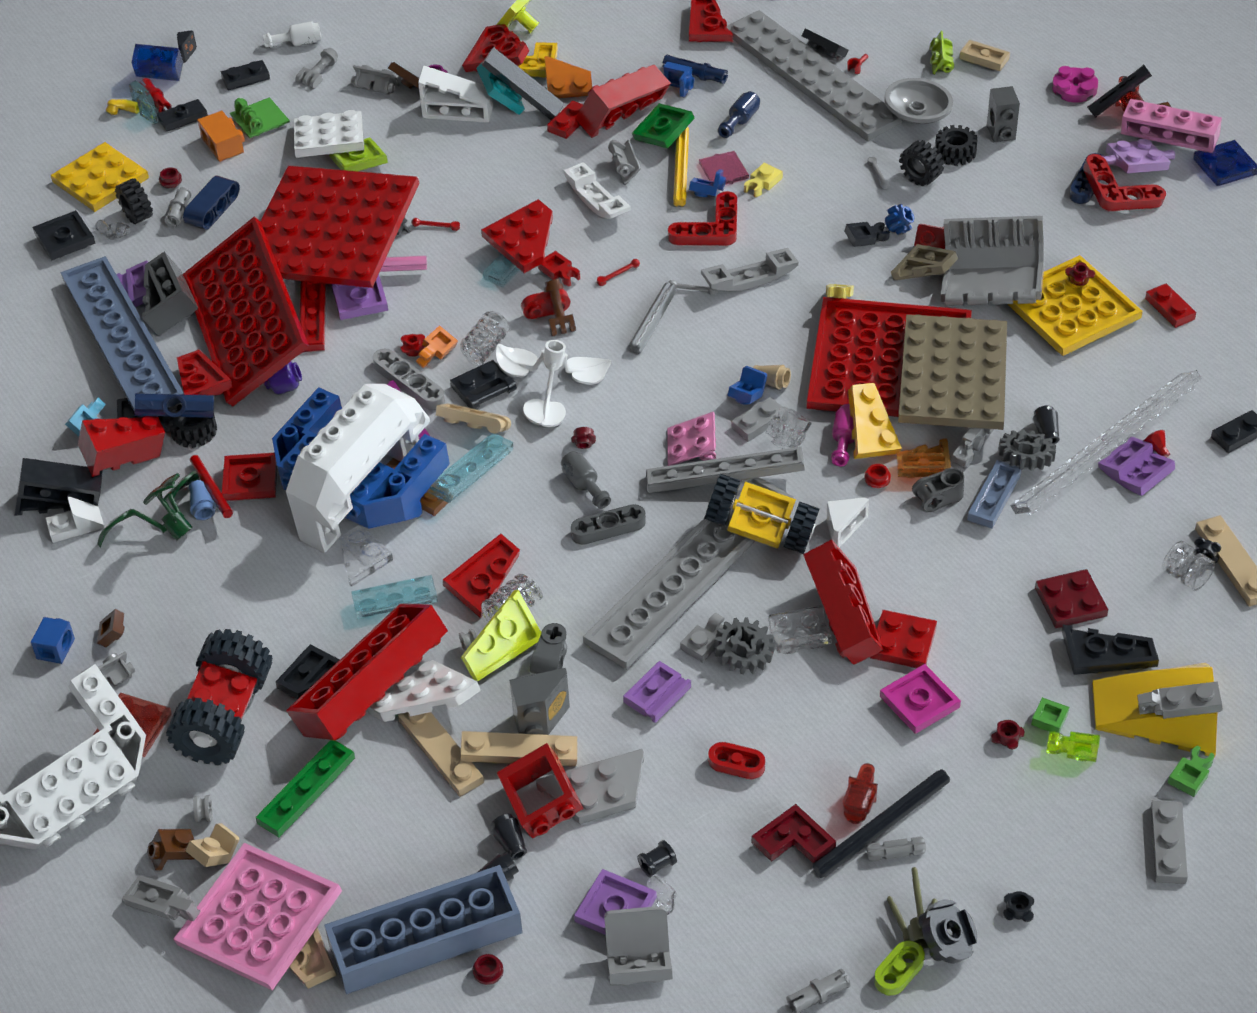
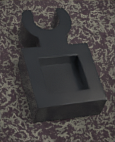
M868 222L846 224L844 230L853 247L875 245L876 240L887 241L890 235V231H883L885 227L883 222H878L874 226H870Z

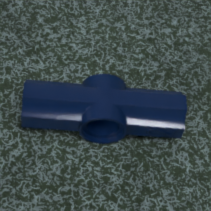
M135 393V416L213 418L214 395ZM171 398H177L182 403V409L178 413H172L167 408V402Z

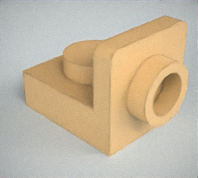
M222 823L215 824L210 838L205 837L204 839L189 841L185 851L205 867L227 864L230 862L236 849L239 836Z

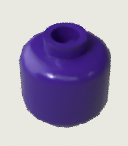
M291 361L266 380L264 384L267 389H272L277 395L296 390L299 387V382L302 381L301 370L296 362Z

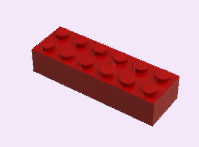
M399 604L286 710L304 737L337 740L343 737L347 732V728L354 721L361 719L373 703L378 702L385 696L387 689L393 684L400 682L404 678V673L410 667L421 662L423 655L441 642V638L448 632V629L431 604Z

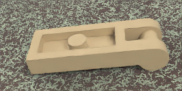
M449 403L437 405L435 416L444 417V421L448 423L467 422L468 427L482 429V426H484L493 434L507 431L511 426V421L507 416Z

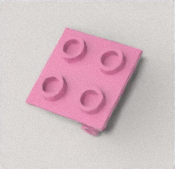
M714 411L667 428L668 466L696 457H700L702 461L716 459V453L714 452L716 448Z

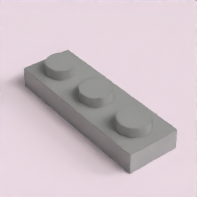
M1152 800L1150 809L1155 882L1186 884L1188 874L1182 802Z

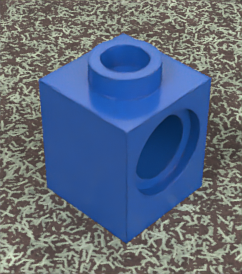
M43 617L31 640L37 660L63 663L75 640L70 622L60 618Z

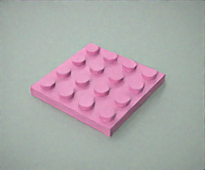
M243 843L197 906V909L201 912L195 921L187 920L173 940L178 946L273 991L341 894L342 889L337 883Z

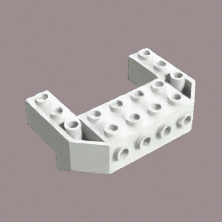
M364 384L358 392L351 396L349 402L335 413L333 419L324 428L320 429L311 443L301 450L288 483L286 494L299 539L302 542L326 553L341 536L338 524L353 508L350 499L352 491L386 454L401 461L419 441L418 435L429 424L430 418L413 397L386 384Z
M96 664L70 680L69 689L96 725L99 732L5 795L0 791V844L37 850L42 845L47 848L61 838L59 835L67 828H70V830L75 829L86 821V815L92 811L100 812L111 804L109 801L118 793L120 796H123L135 787L134 783L139 776L146 734Z

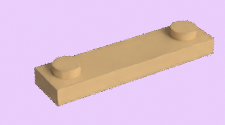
M1221 515L1197 522L1195 530L1200 537L1221 545V551L1217 554L1219 557L1218 563L1249 607L1256 605L1257 566Z
M409 712L398 714L400 724L459 797L484 783L483 775L472 762L460 761L461 748L431 712L410 716Z
M462 731L460 761L512 764L548 743L558 756L562 766H576L577 736Z

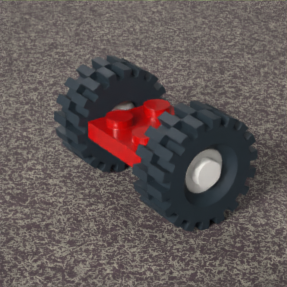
M219 629L215 630L214 634L211 632L205 639L196 661L198 674L185 702L181 701L178 704L166 731V736H169L167 739L169 744H174L172 748L176 751L181 750L182 756L193 757L192 761L197 763L199 760L209 765L210 762H213L215 766L221 765L222 762L227 764L230 762V759L233 760L245 732V726L241 724L252 694L257 693L258 690L263 688L273 663L272 655H269L270 650L267 647L262 648L263 643L260 640L254 641V636L248 634L246 637L242 635V631L238 630L232 633L231 629H225L222 633Z

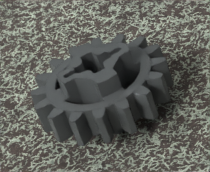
M1021 429L1019 432L1012 430L1011 434L1005 433L1003 438H1000L998 455L1002 456V461H1010V466L1019 465L1021 470L1024 467H1028L1030 471H1033L1035 468L1043 470L1044 465L1050 467L1051 462L1055 461L1056 444H1052L1051 438L1044 439L1045 434H1035L1033 430L1030 433H1027L1024 429Z
M745 617L743 622H739L737 618H734L732 625L726 621L724 622L723 629L718 628L713 645L716 648L715 656L722 657L721 665L730 664L729 671L739 668L740 673L744 675L745 670L749 669L752 674H755L757 667L764 670L766 663H771L776 645L773 643L774 635H767V626L758 627V620L751 624L748 617Z

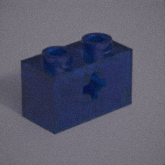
M135 44L131 63L136 77L180 81L183 59L179 48Z

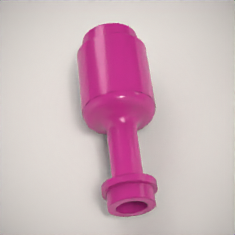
M849 404L842 405L836 411L832 429V436L838 444L837 450L832 452L831 458L832 463L839 467L847 465L850 458L847 452L848 444L855 441L852 439L854 424L853 418L850 416Z

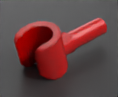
M864 54L860 59H849L847 61L848 71L855 68V74H860L861 65L868 59V54Z

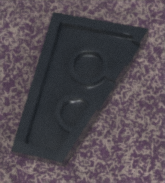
M1062 625V635L1074 675L1158 667L1159 658L1153 638L1117 633L1113 636L1100 634L1098 629L1088 628L1087 632L1074 630L1072 625Z

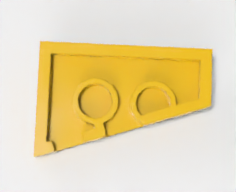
M875 384L852 385L848 390L850 416L853 418L854 429L852 430V439L855 440L856 447L853 451L854 459L898 454L902 447Z

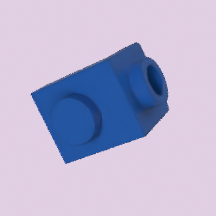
M666 62L664 65V76L671 83L670 86L680 88V97H685L694 86L692 67Z
M719 169L716 172L714 182L694 177L690 181L689 190L694 191V195L699 197L717 196L725 187L726 177H723L724 170Z
M749 366L743 367L740 381L729 386L727 396L734 398L737 403L743 405L753 403L763 396L767 373Z

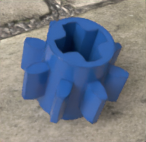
M900 204L887 209L889 215L885 217V225L889 231L896 232L899 235L912 230L910 224L914 222L915 218L909 207H903Z

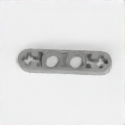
M384 348L377 350L373 354L375 370L389 381L394 380L402 391L413 397L424 408L436 410L437 405L445 404L444 390L394 351ZM401 370L407 372L406 374L400 376L394 374L397 371ZM414 383H422V384H423V385H422L421 387H419V388H413V387H411V385L414 384Z

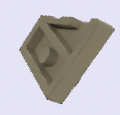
M917 244L891 271L893 280H903L945 274L958 260L956 251Z

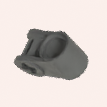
M948 468L942 472L917 480L912 486V492L921 499L923 509L926 512H933L941 507L962 500L965 476L957 468Z
M551 623L542 629L537 647L532 654L530 673L539 674L562 669L567 653L565 641L567 632L564 626L558 623Z

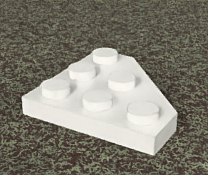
M431 660L423 663L417 671L404 677L395 686L387 690L381 700L373 703L368 708V712L383 722L395 720V715L409 712L410 716L432 712L433 706L444 704L447 705V708L460 706L480 692L481 689L477 681Z

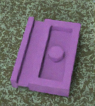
M147 260L126 269V273L122 275L120 273L116 274L135 307L144 304L143 296H146L144 270L145 264L148 263Z
M658 661L623 695V702L643 716H649L656 723L691 688V680H685L681 677L680 673Z

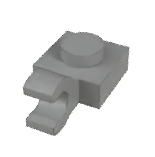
M714 613L709 618L705 628L697 625L680 642L681 650L703 663L716 649L713 647L718 628L723 629L721 623L725 618Z

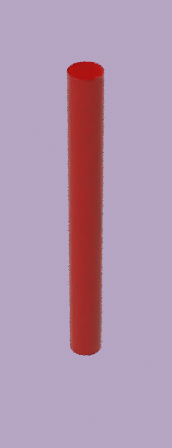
M198 455L191 456L190 463L201 481L204 482L206 489L223 517H232V509Z

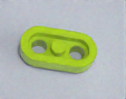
M903 941L889 953L875 971L874 984L879 992L884 995L893 996L905 989L923 968L925 952L922 946L914 941ZM904 959H911L913 962L907 963ZM893 980L895 983L890 984L886 983L885 981Z

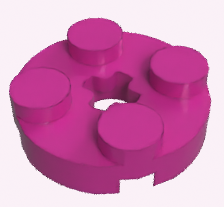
M1061 66L1058 69V73L1053 77L1052 90L1055 94L1057 92L1062 95L1061 99L1073 103L1085 102L1089 96L1093 95L1094 97L1097 94L1098 78L1094 75L1095 71L1089 67L1070 68L1069 66Z

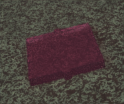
M735 151L699 159V164L709 181L714 182L715 174L719 169L724 170L725 184L732 185L733 182L749 179V174Z

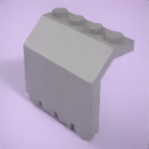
M1043 216L944 219L945 249L956 251L958 260L943 275L941 302H945V306L963 305L964 302H968V305H988V301H993V304H1013L1014 300H1018V304L1036 303V300H1041L1044 275Z

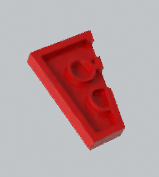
M200 349L177 357L185 395L216 396L232 388L231 379Z

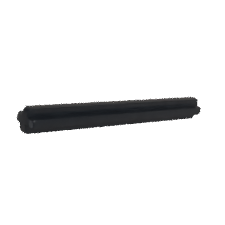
M940 769L814 863L813 870L819 878L828 876L950 782V777L946 771Z

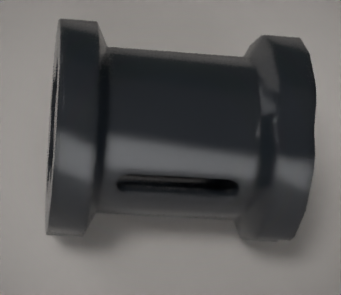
M661 840L658 843V847L646 854L640 853L637 856L641 869L649 878L655 877L657 875L656 872L669 864L673 866L677 863L674 850L665 840Z

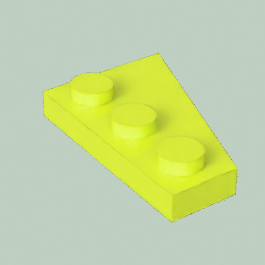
M514 590L461 656L472 679L475 681L483 679L539 641L541 631L519 590Z

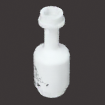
M310 21L290 25L287 33L276 35L264 34L263 40L266 48H272V44L287 41L292 42L293 46L296 47L317 43V40H322L319 23Z

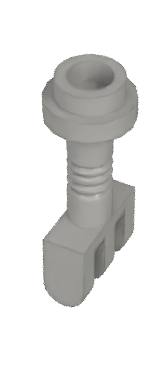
M332 48L324 49L320 53L321 59L311 70L303 67L296 75L295 80L316 88L323 81L320 72L328 64L334 65L337 62V52Z

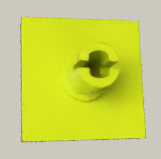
M517 0L496 25L505 24L508 27L513 21L517 20L531 33L538 26L539 22L525 10L531 0Z

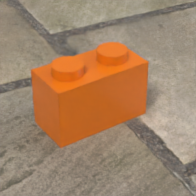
M222 110L197 119L201 138L219 162L244 153L242 143L245 142L242 131L235 128L232 118H228Z

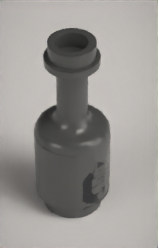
M575 451L567 453L561 460L564 474L576 489L589 491L593 496L592 503L599 509L607 507L611 502V498L607 491H601L596 485L597 472L582 454Z

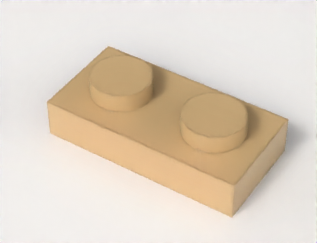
M969 40L960 51L959 59L987 67L991 70L1001 71L1010 58V52Z

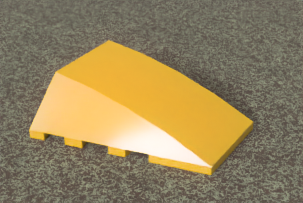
M1205 662L1093 680L1095 730L1133 739L1136 735L1148 738L1150 743L1159 745L1161 742L1178 745V749L1188 752L1194 747L1199 746L1201 747L1200 751L1205 752V756L1213 753L1215 758L1218 712L1163 719V715H1155V713L1140 714L1137 695L1152 692L1156 689L1159 690L1160 688L1214 682L1213 668Z

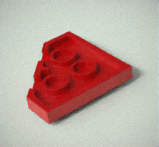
M505 24L487 26L462 66L465 72H478L476 68L485 60L493 47L515 65L519 66L524 62L529 49L524 41L521 42L519 37L513 31H509Z
M537 199L481 229V235L517 268L526 273L544 263L545 249L550 235V225L553 221V211Z

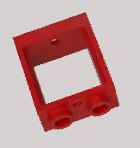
M548 743L497 772L521 826L532 839L547 833L550 828L572 818L577 812L584 809L558 756ZM553 770L564 794L527 815L517 791Z

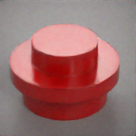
M873 464L866 470L864 479L873 488H883L890 483L891 474L885 465Z

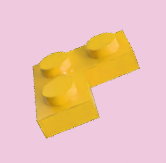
M536 42L533 56H526L524 62L518 67L531 77L545 78L544 57L548 56L556 59L558 44Z

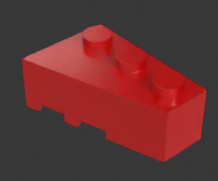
M151 416L82 420L78 447L92 477L99 475L100 471L111 468L114 471L120 469L121 464L131 462L134 465L160 457L165 431L158 417Z

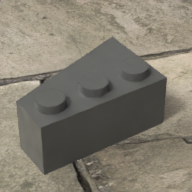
M165 251L145 264L144 287L146 288V296H143V303L146 306L145 312L142 313V319L160 336L184 318L192 315L198 309V306L181 269Z

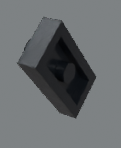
M806 28L801 35L808 40L807 44L817 50L821 46L825 48L824 53L834 58L837 55L845 58L849 51L841 45Z
M263 60L253 61L249 64L220 71L228 91L270 79L269 71Z
M1251 410L1212 430L1211 438L1227 453L1234 451L1257 438V414Z

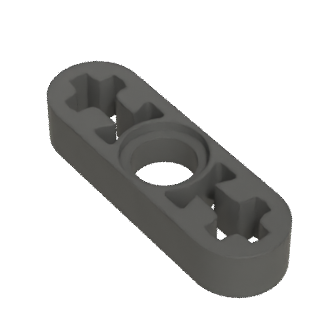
M631 504L578 518L571 524L572 540L577 544L584 545L640 530L646 524L645 509L640 505ZM606 521L615 523L610 528L603 527L601 524Z

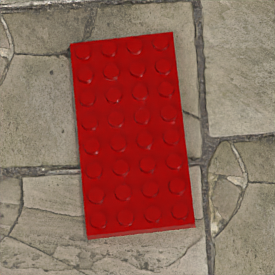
M255 216L183 273L198 306L195 313L211 360L231 379L232 388L224 391L223 394L226 402L232 407L309 347L262 224Z

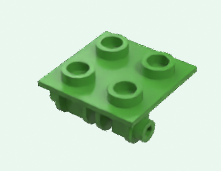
M270 97L248 105L245 99L237 98L234 101L235 111L230 113L231 117L249 138L290 122Z

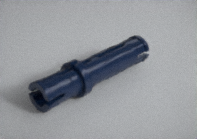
M668 54L664 56L662 62L663 68L666 62L692 67V75L699 77L703 81L707 79L725 84L728 78V70L712 67L709 63H696Z

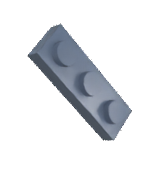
M997 460L969 510L967 520L993 529L1021 476L1022 470L1017 466H1010L1008 463Z

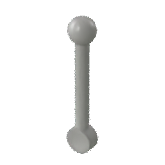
M869 157L868 165L872 166L881 181V187L887 189L890 184L889 181L884 179L879 170L877 159Z
M675 280L668 281V283L674 284L676 288L705 291L712 295L718 292V290L711 287L679 284Z

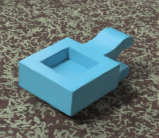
M99 398L91 402L87 407L82 404L65 425L79 437L82 420L99 419L97 414L106 404Z

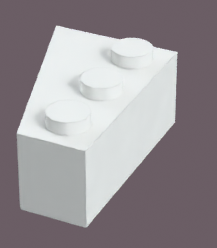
M423 66L418 82L423 118L489 122L494 106L493 98L487 94L483 84Z

